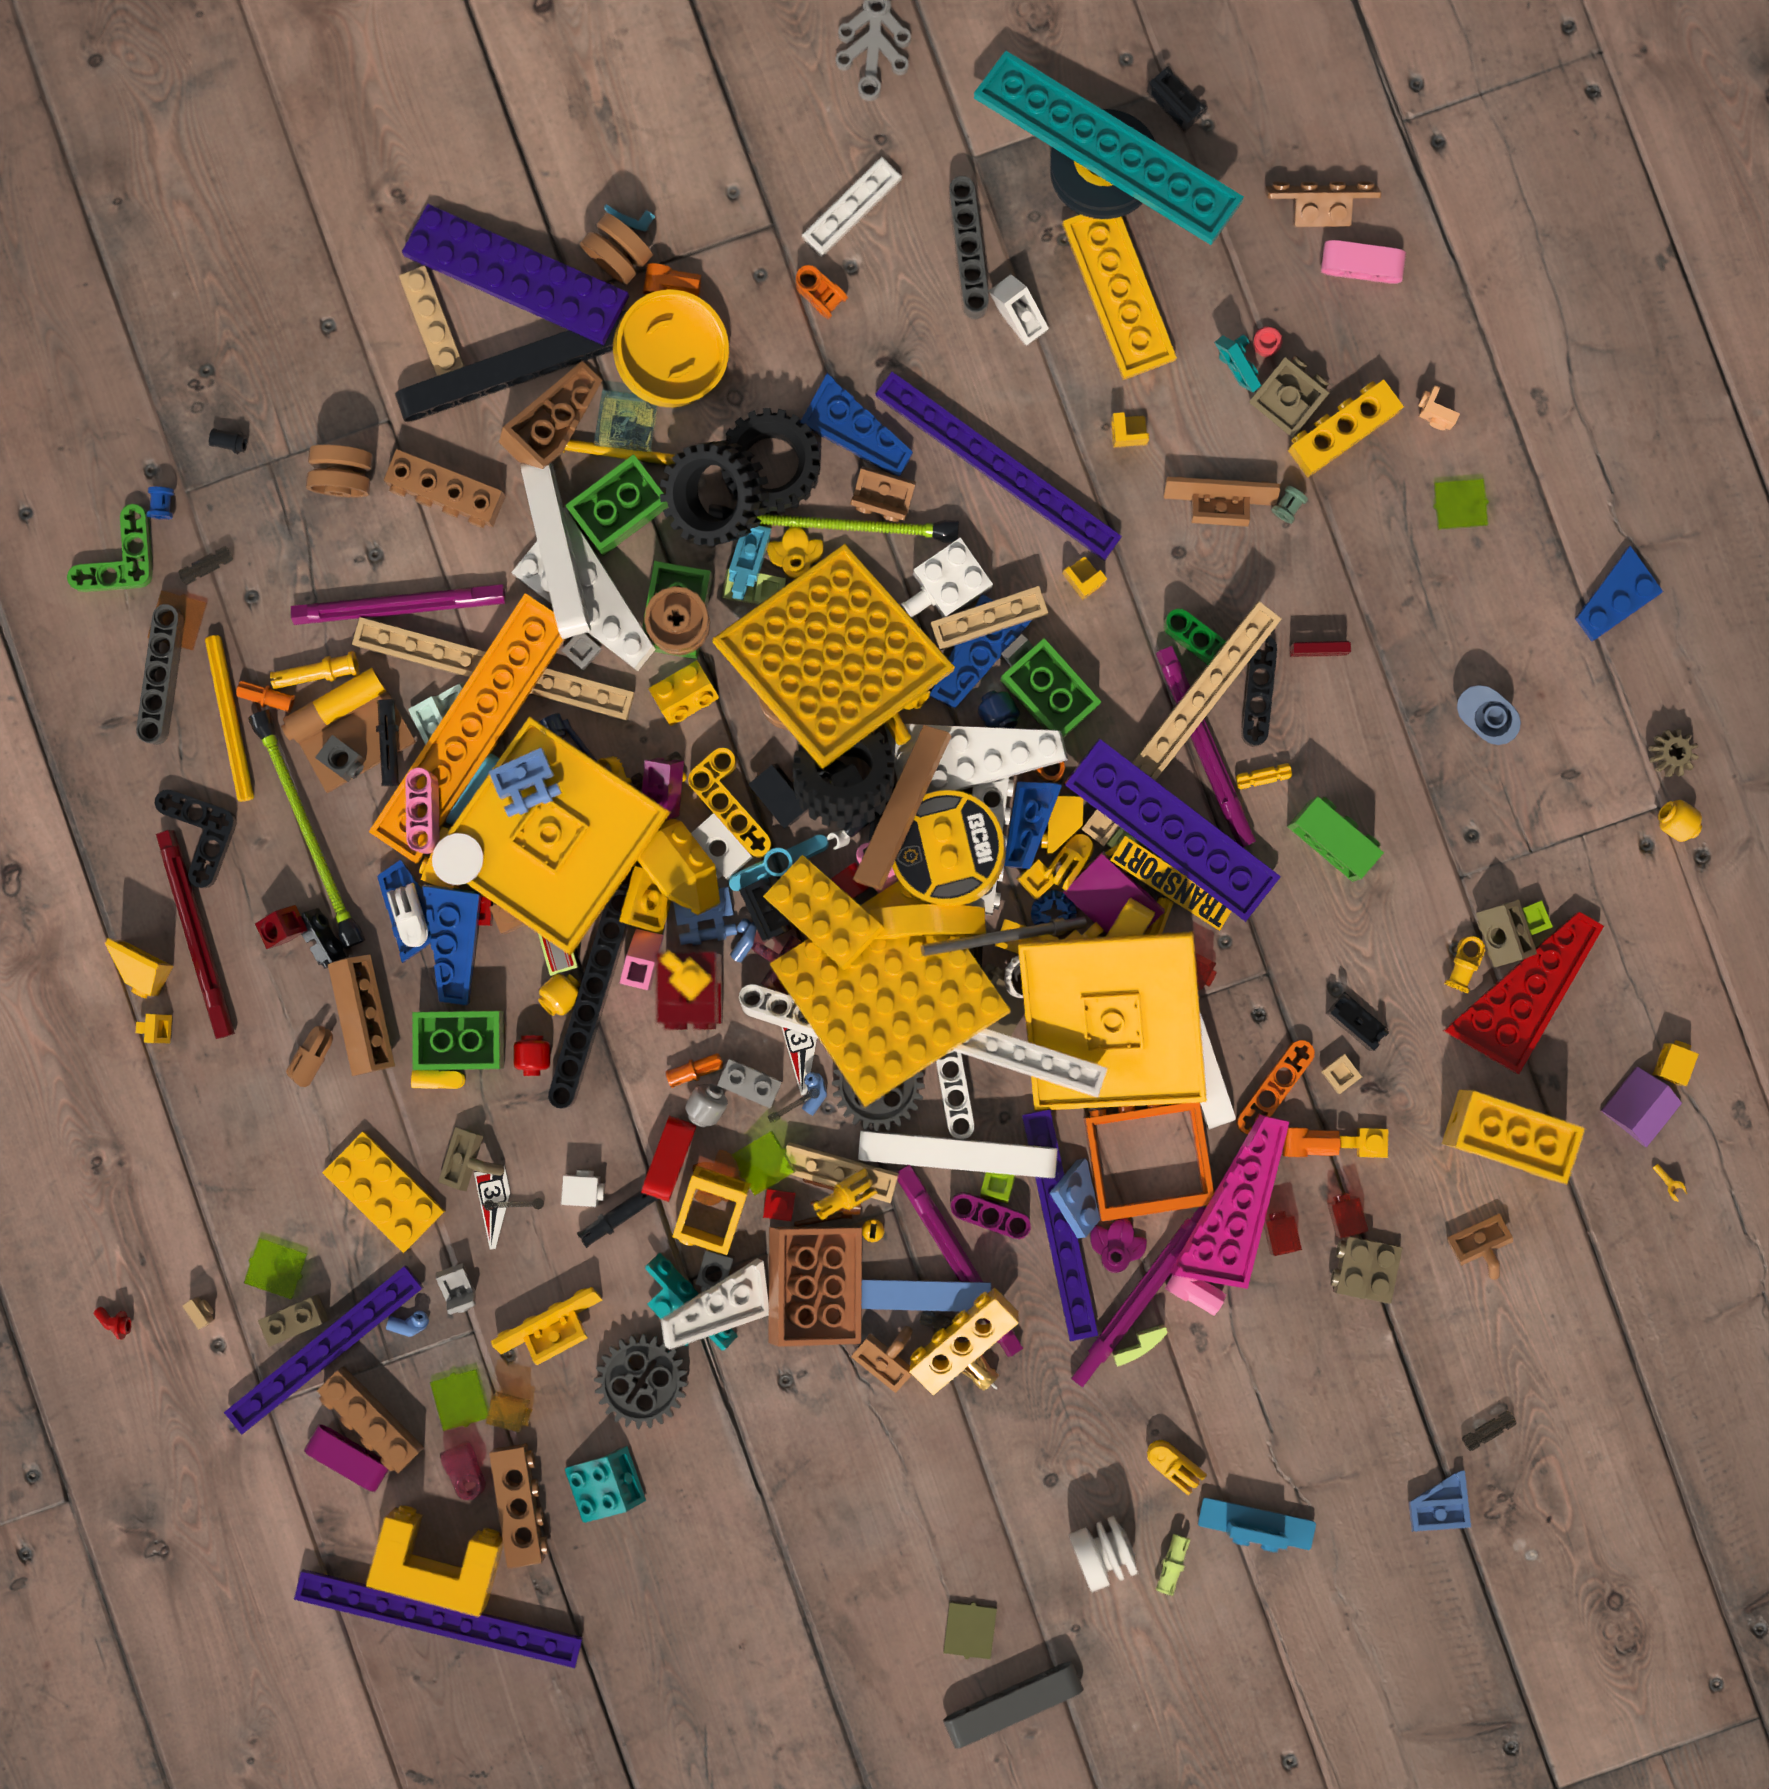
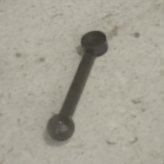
M811 1088L805 1096L780 1111L768 1115L769 1121L771 1123L775 1122L782 1115L807 1100L818 1098L820 1091L818 1088Z
M536 1198L534 1201L517 1202L486 1200L483 1206L487 1211H492L494 1208L534 1207L539 1210L543 1208L544 1201L541 1198Z

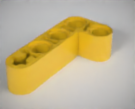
M718 748L689 773V785L750 855L756 858H763L772 848L771 840L721 783L733 773L737 762L732 751L727 748ZM723 754L728 755L731 758L729 767L726 769L716 767L717 757ZM701 773L707 774L710 779L709 784L704 788H698L694 784L695 777ZM717 795H726L729 801L728 805L724 809H716L713 806L714 798ZM737 816L747 818V826L741 831H737L732 827V820ZM755 827L757 830L752 833L758 840L763 838L766 840L763 843L765 849L763 851L759 849L753 851L751 848H753L754 844L747 836L745 841H743L741 837L748 835L752 828Z

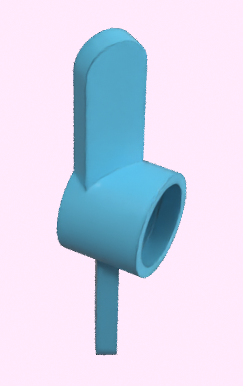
M816 835L787 850L773 848L767 852L763 861L733 874L728 880L729 886L733 891H739V889L764 878L766 879L771 876L782 877L801 855L807 859L825 851L829 846V842L824 835ZM777 852L785 854L789 860L788 868L781 873L771 871L768 866L769 857Z

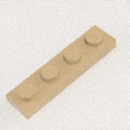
M426 266L398 275L437 376L464 367Z
M1037 586L935 620L930 624L939 650H943L1047 615L1048 610L1040 587Z
M791 1142L787 1144L780 1171L834 1187L836 1184L865 1168L868 1175L857 1182L870 1178L873 1185L867 1190L875 1188L878 1192L870 1198L891 1203L899 1173Z

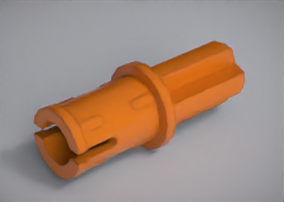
M240 681L236 689V695L240 698L260 703L261 707L264 708L267 705L288 713L291 712L295 701L294 695L272 690L269 685L262 687L246 681Z
M718 1053L697 1061L691 1059L689 1063L665 1071L668 1083L671 1088H674L694 1079L699 1081V1077L722 1069L723 1061Z

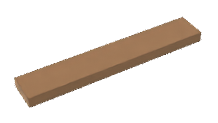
M923 725L853 878L856 882L882 890L951 739V735L948 732Z

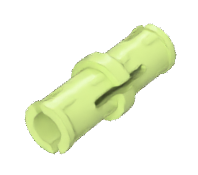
M1176 1534L1172 1535L1166 1558H1163L1161 1563L1163 1565L1162 1573L1155 1590L1174 1596L1180 1572L1184 1571L1185 1568L1183 1562L1191 1541L1190 1539Z

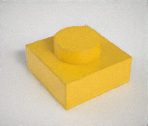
M1039 859L1032 863L1030 869H1025L1016 878L1034 899H1039L1054 884L1053 879L1055 877L1053 874L1049 879L1043 876L1047 867Z

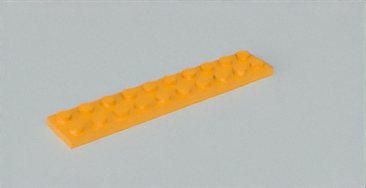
M526 593L407 772L408 774L412 769L423 768L437 777L439 784V831L483 761L492 752L565 641L559 633L554 612ZM406 774L369 830V833L417 864L424 853L413 850L407 844ZM421 776L418 779V789H423L426 786V776ZM426 804L418 808L417 814L419 818H423L427 814L428 807ZM426 832L422 833L418 838V845L420 847L428 842V834Z

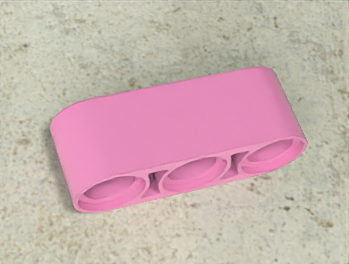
M1336 240L1326 241L1321 272L1332 276L1384 283H1400L1403 279L1406 252L1401 249Z
M415 768L407 774L405 781L407 844L413 850L429 854L434 851L439 843V784L434 774L423 768ZM421 776H426V786L423 789H418V779ZM426 804L428 812L423 818H419L417 814L418 808ZM426 832L428 834V842L420 847L418 845V838L422 833Z

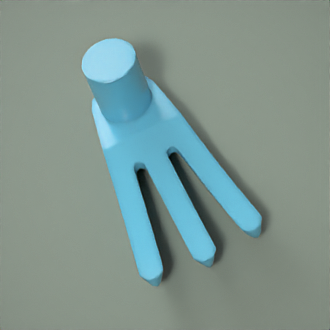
M609 205L604 207L607 213L618 218L626 226L643 232L649 230L648 227L655 218L652 213L646 210L639 221L634 218L621 214Z

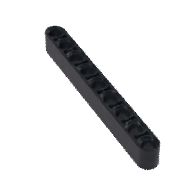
M627 310L620 313L604 345L567 330L400 389L395 393V397L403 420L405 422L416 421L570 367L581 361L584 362L612 352L616 328Z
M623 881L604 907L551 1082L548 1098L552 1106L556 1108L570 1107L577 1099L629 924L619 922L622 911L615 910L613 906V901L617 896L624 895L626 897L629 884ZM612 922L617 923L620 929L618 936L613 939L608 938L605 934L606 926ZM602 950H607L611 954V961L606 966H601L597 962V955ZM598 977L603 982V988L599 993L594 994L589 990L588 986L592 978ZM585 1005H591L595 1011V1015L590 1021L583 1020L580 1015V1011ZM577 1032L583 1033L587 1039L585 1046L580 1049L576 1048L572 1043V1038ZM568 1060H574L578 1065V1071L574 1076H569L564 1071V1064ZM560 1087L566 1088L570 1093V1098L565 1104L558 1102L556 1099V1091Z

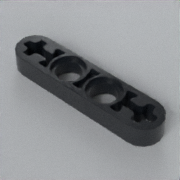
M1269 636L1264 642H1266L1268 648H1271V652L1266 653L1264 662L1270 661V666L1266 664L1254 665V660L1258 662L1261 660V651L1259 650L1256 651L1248 663L1241 736L1243 741L1252 747L1263 744L1269 734L1277 658V644ZM1258 669H1262L1268 674V682L1264 685H1259L1253 680V674ZM1259 697L1264 700L1266 707L1262 713H1255L1251 710L1250 702L1253 698ZM1248 716L1255 719H1265L1264 722H1258L1257 730L1262 732V736H1259L1256 741H1253L1252 736L1247 734V731L1252 730L1254 727V720L1248 721Z

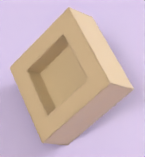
M1342 1054L1321 1070V1073L1337 1094H1341L1362 1078L1345 1054Z
M196 1297L182 1306L198 1330L215 1320L211 1315L213 1314L211 1306L204 1299L201 1300L199 1297Z

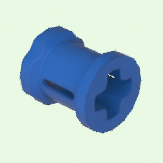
M148 487V493L151 495L150 511H147V517L153 519H172L173 513L170 512L174 489Z

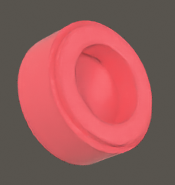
M1273 327L1259 329L1253 338L1255 351L1264 357L1275 355L1282 345V336Z

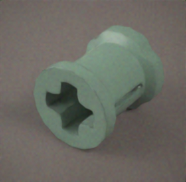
M1287 486L1285 488V495L1277 506L1274 505L1271 511L1281 520L1292 524L1295 520L1294 515L1302 504L1307 503L1308 498L1298 489Z

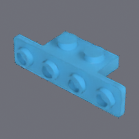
M1207 1497L1202 1499L1198 1518V1525L1200 1527L1226 1532L1230 1538H1233V1543L1249 1546L1250 1542L1261 1544V1549L1270 1552H1278V1548L1287 1550V1546L1310 1550L1316 1528V1523L1313 1520Z

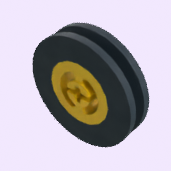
M1102 109L1156 142L1150 130L1134 116L1119 110ZM1052 147L1050 163L1052 185L1062 202L1073 211L1094 219H1114L1133 212L1143 204L1097 174H1092L1087 168Z

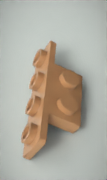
M1340 181L1330 182L1329 186H1318L1316 182H1302L1301 186H1290L1287 182H1274L1272 186H1265V194L1268 199H1295L1294 227L1351 226L1353 198H1381V190L1370 181H1360L1357 185L1346 186L1345 182Z
M1180 476L1167 477L1164 498L1192 500V523L1248 527L1250 522V504L1277 505L1280 484L1240 480H1214L1210 478H1185Z

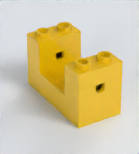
M1459 1089L1441 1144L1521 1169L1524 1172L1551 1181L1567 1184L1585 1128L1475 1091Z
M400 1505L399 1508L395 1507L384 1519L366 1586L480 1617L488 1605L504 1547L502 1536H499L500 1532L490 1528H483V1531L478 1530L469 1541L463 1567L461 1568L413 1555L423 1515L416 1513L417 1510L410 1506Z

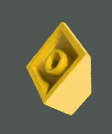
M107 938L105 945L124 982L133 987L131 992L147 999L148 995L158 996L174 966L124 940Z

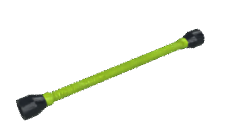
M709 505V514L718 519L725 520L734 511L724 505ZM770 514L757 516L761 520L760 525L763 523V525L773 526L774 524V526L785 525L786 527H791L792 525V527L799 526L800 528L802 526L803 528L806 526L809 528L810 526V528L814 527L815 529H820L821 527V529L832 528L834 530L836 528V530L843 529L847 531L849 529L853 531L854 529V531L861 530L862 532L864 530L867 532L868 530V532L879 531V533L882 531L883 533L894 532V534L896 532L897 534L901 532V534L908 533L909 535L912 533V535L919 534L931 537L943 543H953L956 541L959 529V521L942 520L936 523H926V525L923 524L922 526V524L915 525L914 523L912 525L911 523L909 525L908 523L897 524L896 522L894 524L893 522L882 523V521L880 523L876 521L875 523V521L868 522L867 520L864 522V520L853 521L851 519L850 521L847 519L846 521V519H821L820 517L817 519V517L806 518V516H800L799 518V516L792 517L790 515L788 517V515L777 516V514L775 516L773 514L771 516Z
M268 709L254 713L248 717L254 733L262 740L264 747L268 749L269 755H271L270 758H272L273 765H275L276 772H278L277 774L282 782L281 784L284 785V791L288 795V801L292 805L291 808L295 812L294 815H296L297 822H299L298 825H301V832L305 835L304 839H306L309 851L312 852L311 855L314 862H316L315 865L318 872H320L319 875L323 879V885L327 889L326 892L330 896V901L333 902V909H336L338 936L343 948L346 949L365 941L362 930L351 918L349 911L345 910L346 907L342 903L343 900H341L340 893H338L339 890H336V883H334L332 874L329 873L328 864L325 863V857L321 853V847L318 846L319 843H317L318 840L314 836L315 833H313L312 826H310L311 823L307 819L308 816H306L304 807L301 806L300 797L297 796V790L293 786V780L289 776L288 769H286V763L282 759L283 756H281L279 747L276 746L278 740L275 736V722L271 712Z

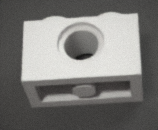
M714 813L691 833L715 864L718 879L724 876L728 880L753 858ZM716 841H722L726 844V852L719 857L711 853V846Z

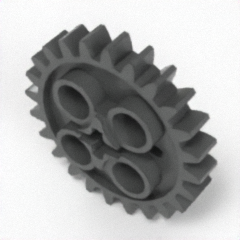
M838 1069L834 1070V1074L840 1077V1080L832 1081V1086L839 1087L840 1090L834 1092L833 1097L842 1098L837 1107L838 1109L847 1107L843 1116L847 1118L854 1115L853 1125H857L862 1120L864 1130H867L871 1123L874 1124L876 1132L879 1131L880 1124H884L886 1129L890 1131V1122L893 1121L901 1127L900 1118L902 1116L908 1120L911 1119L908 1113L909 1109L918 1111L917 1105L913 1103L914 1100H923V1096L917 1093V1090L925 1089V1084L917 1082V1080L924 1077L923 1072H918L904 1081L903 1088H894L864 1107L856 1103L857 1095L841 1071ZM897 1093L900 1096L899 1104L895 1107L887 1106L884 1103L887 1094Z
M633 1334L630 1336L629 1344L621 1338L619 1340L620 1349L611 1345L609 1350L612 1356L603 1354L601 1357L606 1365H598L596 1367L599 1372L603 1373V1375L594 1378L595 1382L602 1383V1386L595 1390L597 1394H604V1397L599 1401V1405L609 1404L605 1413L610 1414L615 1411L617 1413L615 1422L619 1421L622 1417L626 1418L625 1427H628L631 1421H635L637 1429H640L642 1422L646 1421L647 1426L652 1428L653 1419L655 1418L660 1424H663L664 1413L671 1418L674 1415L670 1408L671 1406L675 1408L681 1407V1403L676 1398L686 1397V1393L680 1390V1387L688 1385V1381L681 1379V1376L685 1375L688 1371L678 1367L684 1359L679 1358L675 1360L673 1358L677 1351L676 1348L668 1352L664 1343L661 1346L657 1345V1336H654L651 1342H647L646 1334H643L640 1341L637 1342ZM631 1355H641L645 1360V1365L642 1368H634L630 1364ZM655 1359L657 1363L645 1381L648 1386L642 1385L632 1402L627 1403L626 1399L638 1381L634 1377L640 1378L651 1360ZM657 1370L666 1371L669 1381L665 1384L657 1383L654 1379V1372ZM616 1379H625L629 1384V1390L625 1393L618 1392L614 1387ZM642 1394L649 1395L653 1400V1406L650 1408L641 1407L638 1403V1397Z

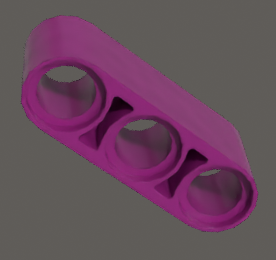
M965 1192L957 1193L950 1201L951 1212L960 1220L1014 1239H1022L1030 1232V1220L1025 1214ZM961 1198H966L971 1202V1209L964 1214L957 1212L955 1209V1203ZM987 1208H994L998 1211V1218L994 1223H986L982 1219V1214ZM1017 1217L1024 1219L1025 1228L1023 1231L1014 1233L1010 1230L1009 1225L1012 1219Z
M318 1424L304 1448V1452L313 1459L371 1492L377 1491L388 1472V1469L380 1461L381 1457L322 1424Z

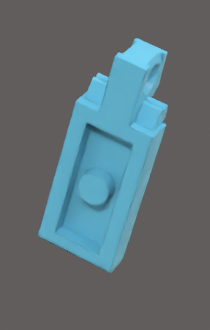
M758 525V527L750 529L752 531L750 534L738 539L729 568V581L734 582L732 598L744 600L747 586L754 587L755 581L757 582L772 534L771 528Z

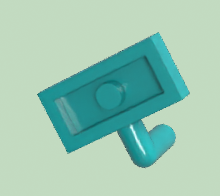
M1244 334L1234 341L1222 335L1214 342L1220 352L1219 360L1228 365L1240 386L1251 392L1256 391L1262 386L1256 377L1258 375L1256 367L1250 361H1247L1244 356L1246 353L1244 347L1250 343Z

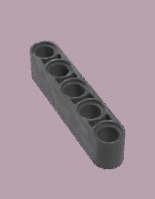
M958 176L950 183L949 204L962 307L967 317L979 319L988 310L989 295L975 186L970 178ZM958 188H965L969 194L966 197H958L954 191ZM967 215L973 221L969 225H962L959 223L958 218ZM965 243H972L976 250L972 253H966L961 249V246ZM973 270L980 277L975 281H970L965 277V273ZM972 298H978L983 302V306L975 309L970 307L968 301Z
M168 604L158 606L152 615L136 727L138 738L143 742L153 745L164 743L169 735L185 624L183 613ZM172 611L174 621L172 624L165 626L163 617L167 612ZM164 640H169V651L161 654L159 651L160 643ZM160 668H165V679L157 682L155 679L156 671ZM160 696L162 706L158 710H153L151 701L154 697ZM156 724L158 734L150 739L147 735L148 727Z
M1071 1661L1065 1662L945 1717L943 1723L954 1748L958 1749L1080 1694L1084 1688Z

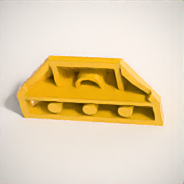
M675 819L664 821L637 861L666 898L680 906L691 909V912L696 915L717 907L720 904L715 864L682 821Z

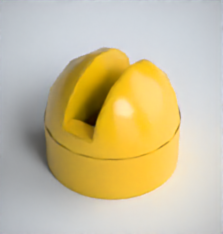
M877 1219L867 1220L862 1226V1236L869 1242H877L882 1239L884 1235L883 1224ZM871 1224H877L875 1238H869Z

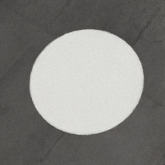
M461 833L444 837L436 845L432 855V865L437 876L444 882L453 885L465 884L474 879L480 872L483 864V853L478 842L471 836Z

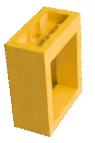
M696 1166L672 1237L677 1238L685 1245H697L714 1253L727 1255L751 1184ZM696 1189L737 1202L725 1238L685 1225Z

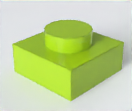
M1538 901L1522 908L1531 936L1553 927L1543 901Z
M986 1172L980 1198L1008 1204L1015 1175Z

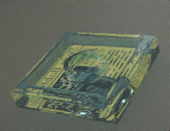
M602 390L594 439L595 446L651 452L658 406L644 401L633 393Z

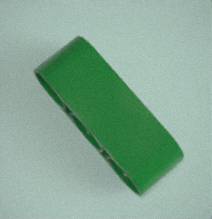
M1184 609L1172 610L1164 620L1163 627L1168 636L1207 665L1226 642V640ZM1172 617L1182 618L1185 623L1184 629H1174L1171 626L1170 619ZM1195 634H1202L1206 637L1207 645L1205 647H1198L1194 644L1193 636Z

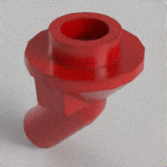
M98 1307L93 1312L101 1325L106 1330H110L118 1340H123L130 1333L132 1321L125 1311L118 1312L114 1317H110L103 1307Z

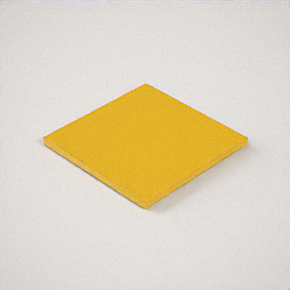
M529 716L493 769L542 748L554 773L553 777L544 780L547 787L558 783L562 794L553 797V801L544 804L542 802L528 808L529 812L522 815L517 813L508 817L504 807L514 803L511 796L504 799L499 798L489 774L446 836L456 833L469 835L478 842L482 849L483 864L481 870L474 879L467 882L468 885L571 955L670 812ZM535 785L520 792L523 798L538 791Z
M1193 932L1019 942L1018 948L1028 1042L1107 1068L1099 1097L1031 1076L1034 1111L1207 1102Z

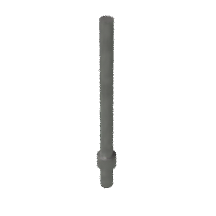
M1084 916L1066 920L1063 917L1051 919L1049 923L921 945V953L923 956L1047 934H1052L1053 936L1064 935L1066 931L1086 928L1087 922Z

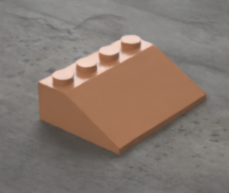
M769 1227L768 1343L778 1347L861 1344L862 1228Z

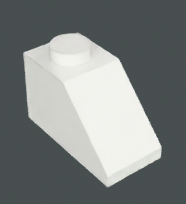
M1009 275L989 290L999 312L1026 346L1049 329L1027 286L1013 275Z

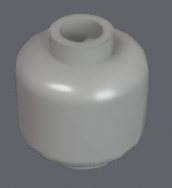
M701 1084L693 1090L686 1102L685 1109L692 1123L700 1127L715 1125L720 1120L727 1108L728 1100L722 1088L716 1084Z

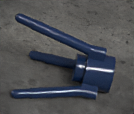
M555 713L539 721L540 724L562 739L566 736V731L581 751L597 762L594 755L571 728L568 719L562 720L560 714Z

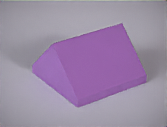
M1635 1067L1602 1108L1601 1112L1644 1147H1647L1682 1102L1668 1085L1639 1067Z

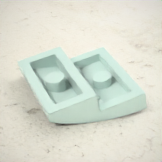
M459 683L437 696H431L408 709L425 745L464 687V683Z

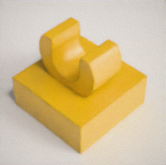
M146 1014L145 1022H136L135 1033L144 1034V1043L170 1044L172 1015Z

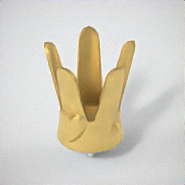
M982 1354L975 1359L978 1365L973 1361L964 1369L965 1371H961V1373L971 1378L983 1391L991 1385L997 1389L994 1381L998 1378L999 1374L996 1373L995 1369L990 1368Z

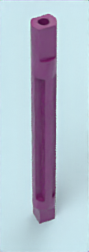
M503 584L294 605L291 606V620L294 625L359 619L360 617L368 618L506 604L505 588Z
M1170 646L1158 651L1156 656L1177 705L1189 690L1190 685L1173 647ZM1203 719L1191 734V740L1236 842L1240 846L1246 847L1255 843L1256 840L1205 719Z
M907 1165L896 1173H899L898 1183L960 1282H983L913 1167ZM983 1318L986 1324L990 1322L987 1318ZM1013 1329L997 1341L1007 1357H1011L1023 1349Z
M1200 1206L1190 1219L1187 1217L1089 1348V1354L1071 1377L1082 1388L1101 1362L1104 1363L1169 1277L1170 1270L1204 1213L1205 1208Z

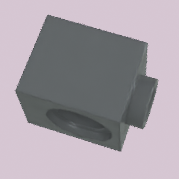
M333 735L315 757L347 782L359 776L364 768L363 763L366 760ZM343 754H348V762L344 766L338 767V758Z
M709 1250L705 1251L696 1281L697 1285L702 1286L701 1291L705 1292L730 1275L735 1256L718 1254ZM712 1265L720 1267L723 1273L722 1278L711 1280L707 1276V1268Z

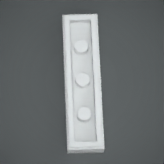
M881 157L802 234V238L823 257L902 179V176Z

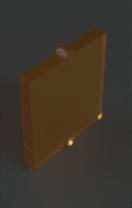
M161 590L156 608L162 604H168L183 613L185 622L181 648L193 651L207 603L188 598L186 594H181L180 596ZM172 611L167 612L163 617L165 626L172 624L174 621ZM169 640L162 641L163 643H167V646L170 647Z

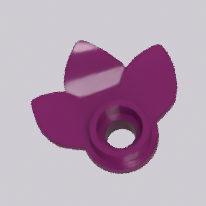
M1128 1218L1115 1220L1109 1230L1096 1225L1090 1233L1092 1249L1101 1255L1102 1265L1109 1272L1120 1273L1124 1271L1131 1261L1140 1259L1145 1253L1147 1239L1134 1237L1133 1226ZM1113 1253L1119 1254L1121 1261L1113 1262L1111 1255Z

